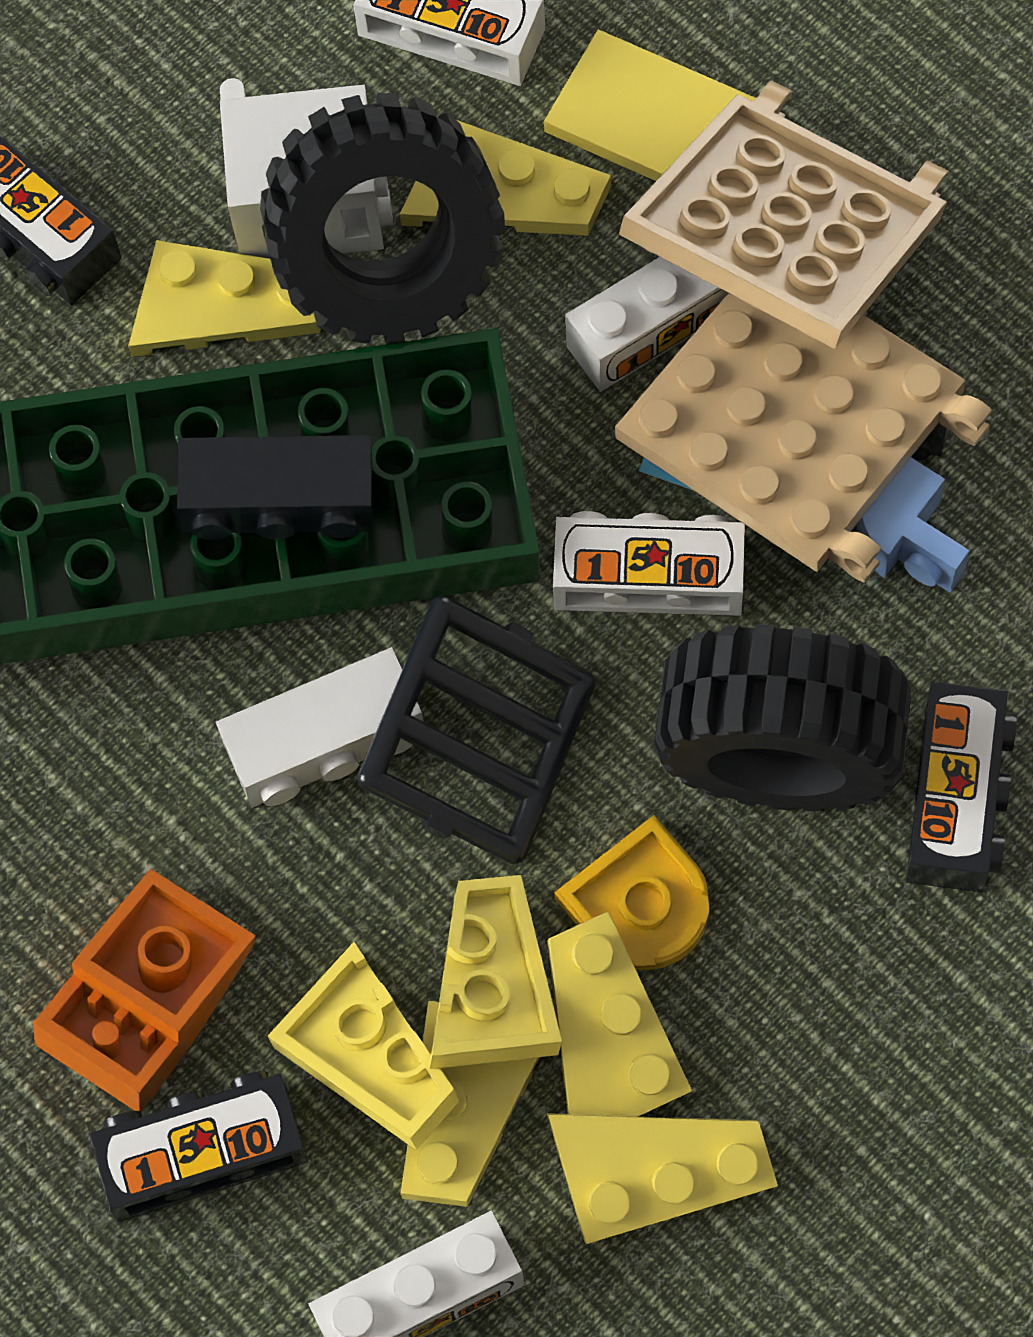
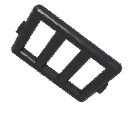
M438 596L432 600L367 751L357 776L358 784L365 791L423 819L424 822L421 828L442 839L448 838L452 834L510 864H519L526 858L595 688V677L591 672L532 642L534 633L514 622L504 627L447 596ZM448 627L463 633L567 688L555 719L552 720L435 659ZM424 683H428L543 743L544 746L532 776L530 777L412 716L411 714ZM402 739L521 800L508 834L387 773L400 740Z

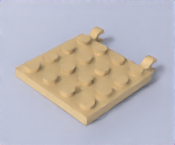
M770 81L754 101L737 94L624 215L619 235L687 270L700 279L738 297L753 307L804 332L809 337L836 349L941 220L947 201L940 198L941 194L937 193V190L946 179L949 171L930 161H926L911 182L892 174L786 119L785 114L781 113L780 110L791 97L793 91L774 81Z
M728 293L615 426V437L814 571L818 572L823 564L830 559L849 575L865 583L879 566L880 561L875 557L881 551V546L862 533L850 531L938 423L948 428L964 442L975 446L989 429V424L985 420L991 414L992 409L975 397L961 396L965 387L964 378L864 315L834 349Z

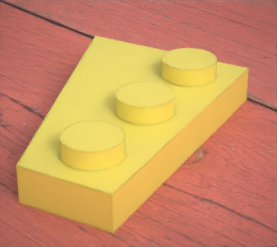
M458 121L466 137H473L484 156L500 194L498 200L504 211L505 226H513L516 232L589 235L611 188V175ZM415 181L400 212L402 226L422 227L423 221L434 222L439 205L432 189Z
M156 240L128 347L131 356L135 357L151 355L155 348L184 345L186 350L206 348L210 341L244 337L248 342L320 333L321 328L317 327L314 313L310 316H303L291 304L288 290L281 289L270 259Z
M521 875L458 881L454 897L429 1069L558 1055L562 1039Z
M355 942L348 947L268 1035L274 1049L415 1150L422 1145L459 1103V1098L453 1086L440 1068L429 1069L431 1054L399 1011L393 998L385 986L380 983Z

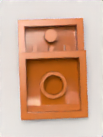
M150 868L72 962L73 975L33 1022L35 1045L134 1111L142 1112L212 1015L253 947L256 935Z

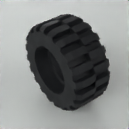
M377 93L376 103L366 105L362 104L360 95L341 99L344 110L329 115L326 108L322 107L308 116L312 128L305 134L294 128L282 142L286 154L285 159L273 157L265 175L269 188L261 191L260 211L264 222L262 230L274 274L281 289L288 290L291 304L303 316H310L314 313L317 327L332 335L337 334L341 327L347 329L350 341L365 344L371 342L372 335H383L386 344L405 342L404 333L420 330L422 338L439 331L436 322L448 315L453 321H456L469 310L465 300L468 295L472 293L476 297L482 296L490 284L491 279L485 266L495 267L499 265L503 246L498 235L505 231L504 211L498 200L500 197L499 191L484 156L473 137H466L461 124L447 112L440 114L437 118L431 103L415 97L409 101L408 107H403L396 93ZM387 176L404 177L426 185L435 193L439 206L433 225L417 245L399 256L377 261L355 259L334 249L325 237V223L332 208L345 193L365 181Z
M757 624L755 628H742L740 625L725 626L718 632L708 629L696 633L692 639H684L665 661L654 749L661 765L664 766L666 772L672 777H679L681 783L693 789H704L706 794L717 798L727 797L735 799L741 804L751 806L760 804L773 806L772 809L789 811L791 808L806 809L807 811H825L826 808H837L839 810L853 809L859 803L869 805L877 802L880 797H886L903 776L911 687L902 669H899L896 662L887 655L879 656L875 648L863 643L858 645L850 643L843 636L832 633L828 635L812 633V629L793 627L792 630L776 628L775 625Z

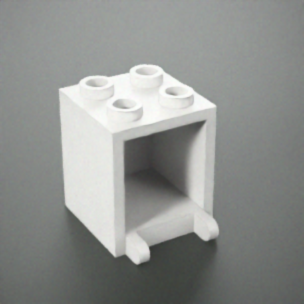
M231 78L221 84L220 110L227 202L239 254L270 259L262 230L264 222L260 211L261 191L269 188L265 174L272 158L280 157L285 159L286 157L282 144L283 140L294 128L305 134L312 128L308 116L322 107H325L328 114L332 115L344 110L341 99L360 95L363 105L368 104L365 85L246 97L244 85L240 80ZM387 177L374 178L358 184L337 201L327 218L324 228L325 237L334 249L341 253L384 249L382 226L393 225Z

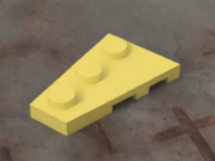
M609 911L549 938L547 942L555 1012L562 1039L561 1064L568 1114L638 1117L692 1092Z
M428 1001L422 1041L430 1054L432 1052L439 1002ZM539 1057L440 1068L453 1086L459 1098V1103L417 1150L407 1145L401 1186L402 1199L468 1207L503 1136L502 1132L520 1096H523L531 1080L532 1071Z
M547 1113L586 1244L778 1186L761 1127L757 1120Z

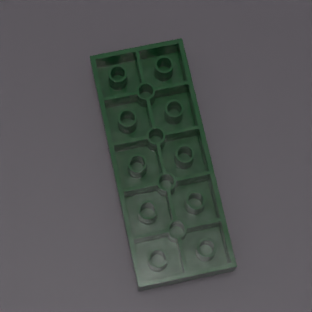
M498 328L0 402V664L538 582L540 552ZM371 435L373 531H359L357 535L348 538H332L325 536L321 532H295L293 536L285 539H268L261 537L257 533H231L229 537L221 540H204L197 538L193 534L182 533L177 510L178 438Z

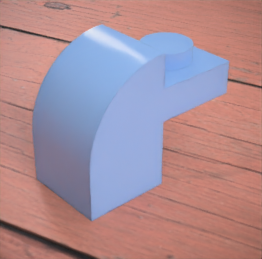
M911 457L858 521L857 532L868 536L881 546V551L875 557L880 561L875 571L883 578L887 576L896 562L900 560L904 563L907 572L917 581L927 586H935L937 584L951 593L965 573L970 550L926 523L940 504L945 479Z

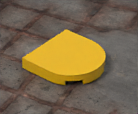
M655 815L554 892L555 900L576 925L609 911L630 959L637 970L664 968L683 959L701 940L709 919V893L703 873Z

